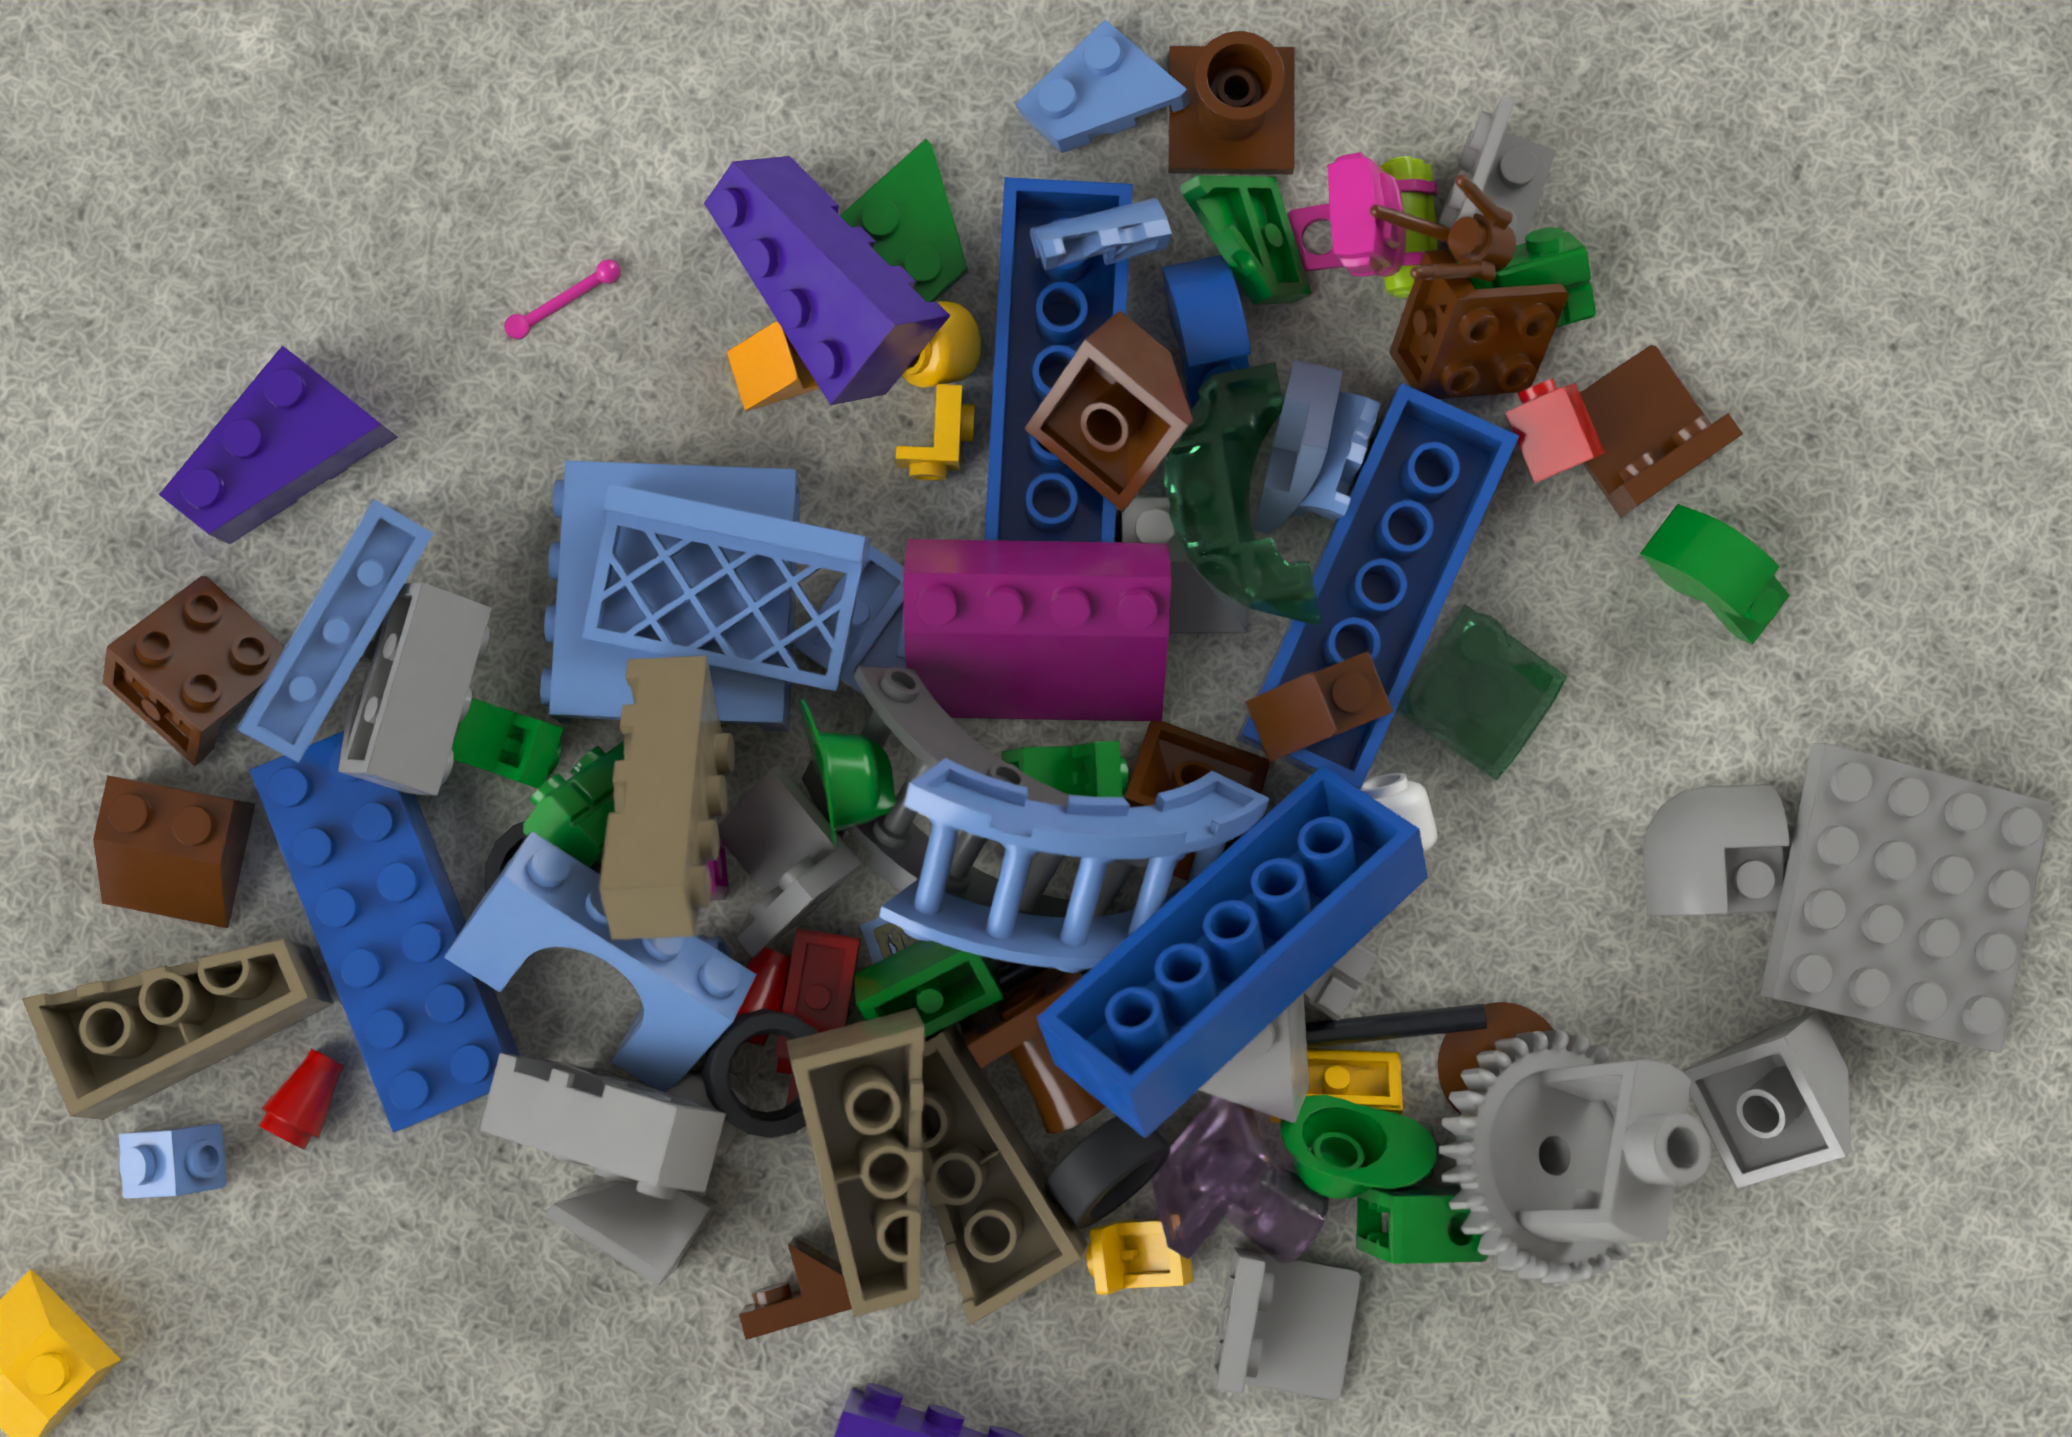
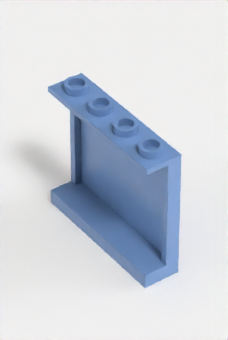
M565 461L564 480H556L553 488V513L555 518H562L560 542H552L549 550V575L551 580H558L556 605H547L544 624L546 642L554 643L552 668L544 667L540 685L541 703L543 706H550L549 715L560 723L570 724V718L621 720L622 705L634 704L630 685L628 686L626 681L628 659L670 657L581 638L607 510L603 509L608 483L799 522L801 481L796 469ZM621 526L616 555L628 573L631 574L658 556L659 553L645 531ZM658 534L667 549L682 540ZM694 542L673 556L692 587H695L723 568L710 546L704 543ZM721 547L730 562L746 553ZM758 555L736 570L756 601L787 581L771 557ZM785 561L793 575H797V563ZM665 562L635 582L654 613L685 593ZM614 568L612 569L609 587L621 580ZM729 575L698 595L718 626L748 607V604ZM627 588L606 601L601 628L625 633L646 619ZM792 588L761 608L781 640L794 632L796 594ZM688 601L660 620L675 644L689 646L710 632L691 601ZM754 614L723 633L737 656L752 660L774 645ZM652 626L637 635L661 641ZM715 639L700 648L725 654ZM793 643L787 646V649L793 657ZM779 652L764 661L788 667ZM709 665L720 724L759 725L763 731L789 732L791 682Z

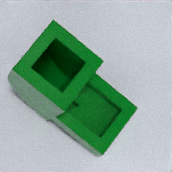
M1680 504L1674 507L1640 552V555L1668 586L1679 593L1704 602L1729 632L1751 645L1755 643L1790 596L1774 576L1780 566L1763 549L1724 522Z
M472 698L466 716L458 723L451 750L453 751L455 761L538 789L545 783L546 777L553 773L561 755L559 740L564 728Z
M1095 741L1073 746L1022 747L1001 751V759L1004 762L1014 765L1031 778L1069 795L1122 797V794L1127 789L1128 767L1124 757L1120 755L1119 741Z

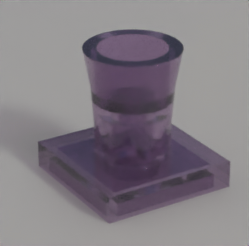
M1217 1096L1212 1097L1174 1142L1168 1159L1151 1178L1167 1247L1187 1259L1194 1254L1224 1219L1252 1239L1278 1263L1292 1262L1312 1245L1324 1224L1329 1207V1197L1321 1196L1309 1189L1299 1178L1298 1173L1270 1162L1252 1108Z

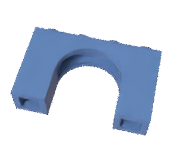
M531 831L472 912L444 958L498 992L502 991L528 956L544 948H573L605 960L628 978L637 990L643 1004V1008L634 1018L611 1062L650 1087L667 1092L668 1089L674 1087L734 1021L756 974L697 936L612 940L599 890L601 875Z

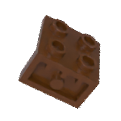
M1448 250L1424 251L1420 266L1455 264L1456 261ZM1468 278L1415 279L1389 354L1412 388L1436 399L1519 393L1532 387L1569 293L1562 284L1474 289Z
M1655 345L1648 346L1580 392L1605 451L1604 454L1582 464L1620 518L1743 435L1729 413L1713 424L1710 423Z
M200 576L107 646L102 683L193 766H196L215 748L220 722L259 692L285 646L206 576Z

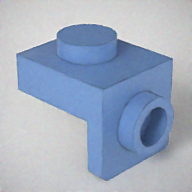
M221 1124L119 1134V1170L122 1177L123 1199L181 1196L224 1188L227 1184L223 1127Z

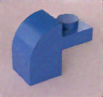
M1217 255L1162 267L1169 317L1180 347L1186 393L1192 412L1254 399L1248 355L1251 354L1244 312L1235 279L1223 256Z

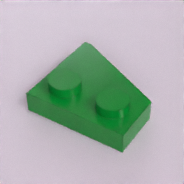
M925 138L848 207L840 217L851 227L861 226L876 241L872 249L890 266L900 265L916 281L913 289L928 303L940 298L968 272V267L932 144Z
M1197 175L1180 185L1183 197L1254 305L1290 304L1312 294L1276 177Z

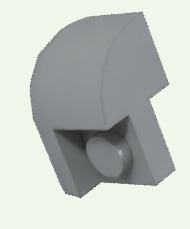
M1769 784L1703 786L1679 792L1662 805L1646 829L1643 857L1647 916L1778 911L1784 882L1782 846H1790L1784 807L1776 788Z

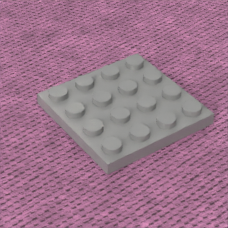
M1813 743L1760 996L2002 1053L2052 803L1828 743Z

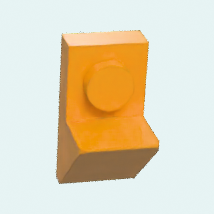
M778 321L727 351L745 412L820 389Z

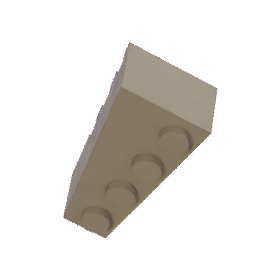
M707 655L628 659L626 681L628 686L630 685L634 704L622 705L620 729L622 734H625V760H615L613 784L616 813H609L599 890L612 940L695 936L699 908H708L710 905L711 880L707 864L708 861L718 859L719 832L715 819L718 815H725L727 809V788L723 775L724 772H732L734 769V741L731 733H722Z
M284 939L201 957L198 961L172 967L161 966L140 971L141 974L116 980H101L76 986V989L59 993H44L22 998L70 1117L104 1120L334 1004L310 947Z
M916 1008L786 1041L854 1317L920 1299V1177H922L921 1111H923L922 1051H924V1024Z
M952 1024L924 1040V1051H922L923 1111H921L922 1171L925 1177L924 1186L931 1207L935 1208L946 1243L944 1249L951 1271L955 1272L964 1300L962 1302L968 1324L971 1326L1081 1260L1088 1243L1079 1228L1073 1226L1046 1192L1045 1182L1048 1177L976 1062L957 1028Z

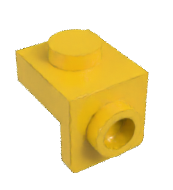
M937 384L934 447L896 446L895 461L897 467L909 469V478L922 481H942L947 479V470L961 471L962 442H974L975 404H963L964 394L962 385Z
M1186 1216L1112 1221L1090 1230L1086 1261L1088 1270L1095 1279V1288L1098 1295L1113 1294L1124 1288L1184 1286L1194 1281Z

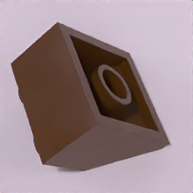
M107 775L93 838L102 904L229 928L256 803Z

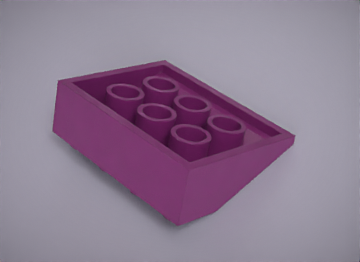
M907 539L903 570L906 669L916 670L927 690L951 718L1148 722L1151 720L1162 722L1171 598L1169 543Z

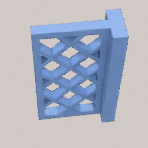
M608 483L603 509L607 510L581 638L670 657L707 655L708 665L832 691L839 690L864 564H867L872 539L852 533ZM621 526L645 531L659 553L658 556L631 574L628 573L616 555ZM658 534L682 540L667 549ZM694 542L708 544L723 568L695 587H692L673 556ZM721 547L746 553L730 562ZM758 555L771 557L787 581L756 601L736 570ZM785 561L809 565V567L794 576ZM665 562L685 593L654 613L635 582ZM614 568L621 580L609 587L612 569ZM822 568L847 573L842 600L822 614H819L799 583ZM729 575L748 604V607L718 626L698 595ZM627 588L646 619L625 633L601 628L606 601ZM792 588L812 620L781 640L761 608ZM688 601H691L710 632L689 646L675 644L660 620ZM839 612L833 636L825 621ZM754 614L774 645L751 660L738 657L723 633ZM652 626L661 641L637 635ZM818 627L831 647L826 675L801 670L787 649L788 645ZM715 639L725 654L700 648ZM779 652L788 667L764 661Z
M372 499L237 727L238 731L299 763L433 536V532L379 501Z

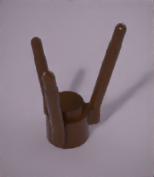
M1464 174L1456 177V185L1484 215L1475 213L1473 218H1460L1451 228L1375 204L1371 206L1370 214L1374 218L1447 242L1454 258L1459 262L1455 264L1415 266L1411 269L1410 275L1416 280L1478 278L1491 282L1494 280L1496 272L1501 271L1509 264L1516 250V237L1514 231L1508 226L1513 218L1512 213L1497 207Z

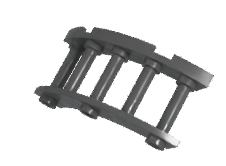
M858 666L854 678L874 708L861 735L876 741L883 749L892 731L917 759L895 798L896 804L892 811L878 816L870 822L839 831L837 834L845 838L850 833L872 855L868 866L899 892L914 881H920L930 838L913 823L918 812L904 806L908 786L911 781L943 759H949L968 769L995 779L1028 787V800L1066 806L1069 794L1058 791L1024 774L1014 765L1006 763L992 754L967 734L936 702L915 669ZM810 760L801 779L814 803L830 824L828 800L814 760ZM962 831L956 842L945 892L964 900L992 907L998 879L973 867L988 839ZM1047 852L1035 854L1030 864L1018 913L1065 918L1070 900L1043 895V892L1066 855ZM1149 858L1116 859L1108 863L1093 917L1106 915L1136 866L1147 868Z

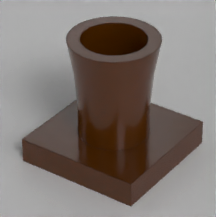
M1233 31L1222 34L1211 40L1206 46H1170L1169 74L1188 90L1191 103L1184 109L1174 113L1171 105H1169L1168 174L1293 175L1295 47H1274L1265 38L1246 31ZM1227 95H1235L1242 99L1232 100Z
M1055 967L1046 969L1003 994L1004 998L959 1021L967 1047L980 1068H983L1004 1054L1010 1053L1034 1099L1045 1131L1049 1134L1073 1128L1106 1108L1104 1104L1053 1063L1037 1017L1082 978L1079 972H1064Z

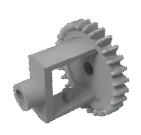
M1562 1030L1526 1032L1516 1034V1038L1498 1040L1495 1042L1496 1050L1480 1052L1476 1056L1480 1068L1463 1070L1460 1076L1469 1091L1451 1092L1448 1098L1462 1113L1461 1117L1443 1118L1441 1124L1455 1134L1457 1139L1454 1143L1439 1146V1154L1453 1158L1457 1162L1456 1167L1442 1174V1181L1461 1185L1462 1190L1449 1202L1451 1209L1471 1210L1461 1229L1464 1234H1483L1477 1249L1482 1255H1498L1497 1267L1501 1270H1518V1277L1523 1280H1541V1283L1583 1282L1589 1280L1593 1274H1605L1611 1271L1613 1267L1612 1260L1628 1258L1631 1251L1623 1242L1666 1241L1674 1185L1689 1184L1701 1178L1708 1168L1711 1157L1710 1140L1704 1126L1698 1119L1686 1113L1691 1079L1673 1066L1655 1060L1604 1062L1609 1056V1049L1602 1045L1589 1046V1039L1586 1036L1580 1034L1568 1036Z

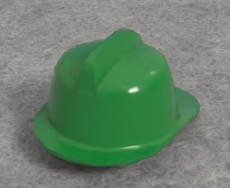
M799 699L807 740L828 800L833 846L837 847V832L870 822L894 809L896 799L892 765L882 747L876 741L864 735L818 732L805 700Z
M1312 1095L1305 1097L1296 1123L1284 1119L1280 1121L1279 1132L1285 1148L1293 1155V1168L1309 1189L1324 1197L1337 1200L1351 1199L1374 1187L1394 1189L1413 1185L1428 1176L1436 1164L1437 1145L1430 1132L1417 1121L1394 1112L1355 1104L1345 1099L1328 1095Z

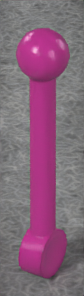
M612 259L602 260L597 265L596 272L525 316L521 314L509 316L504 324L505 332L513 339L520 340L525 338L529 334L531 326L601 283L611 284L616 282L621 272L619 264Z

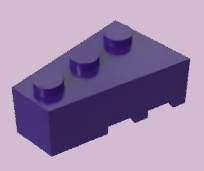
M282 345L159 495L208 535L231 544L296 503L297 499L327 480L334 479L348 470L349 466L379 447L382 448L398 436Z

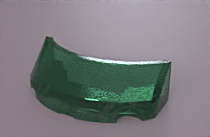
M1276 362L1213 374L1198 390L1200 399L1190 411L1193 418L1192 423L1166 457L1164 483L1169 496V516L1178 541L1197 570L1214 587L1229 598L1249 609L1318 625L1322 622L1310 561H1296L1297 566L1292 565L1279 555L1273 538L1256 540L1250 517V482L1254 463L1269 429L1281 414L1284 403Z

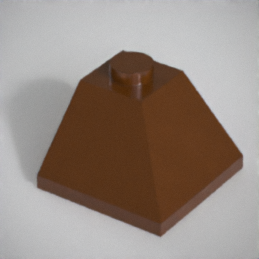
M1120 310L1084 340L1024 429L1118 509L1124 512L1192 423L1193 418L1171 353Z
M1150 720L1124 799L1130 804L1129 808L1153 805L1158 793L1183 787L1202 778L1211 771L1262 794L1270 763L1267 758L1164 721ZM1245 833L1227 841L1223 853ZM1196 851L1186 853L1185 857L1179 860L1172 876L1188 880Z

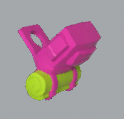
M1361 152L1337 157L1334 163L1327 165L1329 203L1293 209L1287 214L1305 271H1318L1345 267L1353 277L1382 276L1387 294L1398 299L1408 300L1415 280L1411 277L1410 271L1413 267L1420 266L1424 251L1438 250L1437 239L1374 218L1370 214V208L1377 204L1435 223L1434 197L1438 195V186L1433 181L1431 164H1425L1422 159H1416L1412 156H1400L1392 158L1379 166ZM1319 220L1331 222L1333 248L1328 253L1322 255L1309 253L1303 244V234L1307 227Z

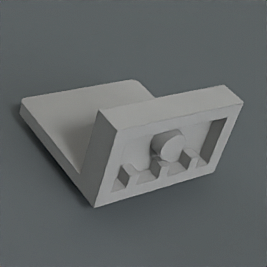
M1502 96L1492 114L1481 111L1474 130H1471L1458 163L1459 167L1467 169L1468 172L1460 170L1458 175H1466L1497 207L1512 213L1513 218L1508 226L1514 231L1516 245H1520L1525 241V236L1529 230L1557 150L1504 132L1515 100ZM1455 182L1453 188H1450L1437 224L1451 228L1460 218H1473L1475 213L1484 214L1464 195V192ZM1443 241L1442 246L1449 248L1448 243Z
M779 765L769 770L718 825L719 837L722 842L725 843L727 848L766 894L749 909L750 914L755 920L737 937L752 958L802 922L862 864L847 846L844 839L837 833V847L833 846L831 825L807 798L802 788Z
M1234 1247L1211 1374L1216 1390L1243 1394L1244 1384L1333 1401L1338 1400L1341 1397L1361 1282L1360 1273L1355 1269Z

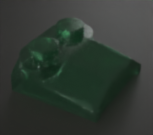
M1464 604L1407 685L1395 712L1497 781L1517 757L1556 700L1567 676L1509 635L1498 620L1489 615L1478 613Z

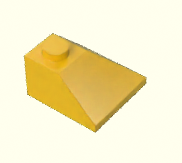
M32 1269L0 1299V1428L9 1437H46L121 1361Z

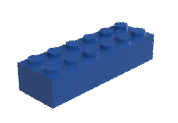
M1004 177L984 540L1114 542L1116 506L1024 428L1084 340L1118 311L1121 310L1126 315L1129 259L1105 265L1103 255L1100 254L1045 270L1042 258H1036L1029 233L1030 229L1131 204L1133 184Z
M1403 383L1399 385L1386 407L1366 451L1362 465L1357 471L1346 495L1351 497L1346 514L1334 522L1256 694L1258 696L1304 674L1318 672L1368 651L1393 712L1282 757L1280 760L1310 774H1313L1323 765L1356 788L1361 789L1519 435ZM1248 713L1236 740L1265 753Z
M344 731L310 744L299 763L284 755L249 771L394 1133L488 1095L500 1053L518 1056L520 1054L494 989L444 958L464 927L466 919L416 795L407 794L338 772Z
M1322 765L1037 1017L1053 1063L1146 1139L1428 878L1420 829Z

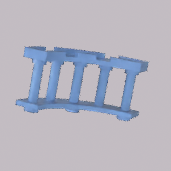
M945 758L909 783L905 799V807L927 816L933 824L920 881H914L883 904L879 917L903 928L904 932L914 939L935 941L976 955L1014 963L1055 967L1069 973L1092 969L1182 890L1177 887L1167 895L1177 860L1184 858L1186 853L1196 851L1187 885L1223 853L1227 841L1247 832L1264 817L1269 798L1211 771L1202 778L1183 787L1158 793L1153 805L1129 808L1130 804L1123 797L1069 795L1066 806L1028 800V787L989 777ZM959 830L1000 842L1006 848L992 907L964 900L945 892ZM1039 852L1081 857L1065 918L1018 913L1032 856ZM1149 858L1135 909L1112 915L1093 917L1108 863L1116 859Z

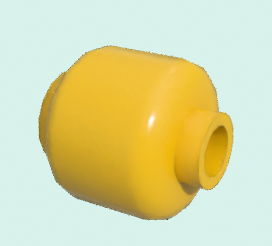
M949 301L937 302L950 317L902 374L901 378L910 385L929 388L937 386V384H950L966 379L976 369L981 357L982 338L980 330L970 311L959 303Z

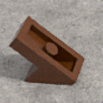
M1368 651L1318 672L1304 674L1244 702L1269 763L1393 712Z
M792 1238L788 1247L800 1290L791 1292L789 1282H782L752 1292L751 1295L754 1303L746 1305L739 1313L745 1340L852 1309L841 1264L799 1239Z

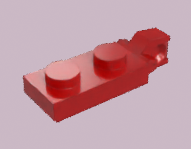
M796 928L782 1012L797 1016L815 1028L818 1033L847 1026L861 939ZM778 1035L775 1056L778 1057L776 1072L791 1074L787 1106L796 1099L799 1093L786 1041L790 1040Z

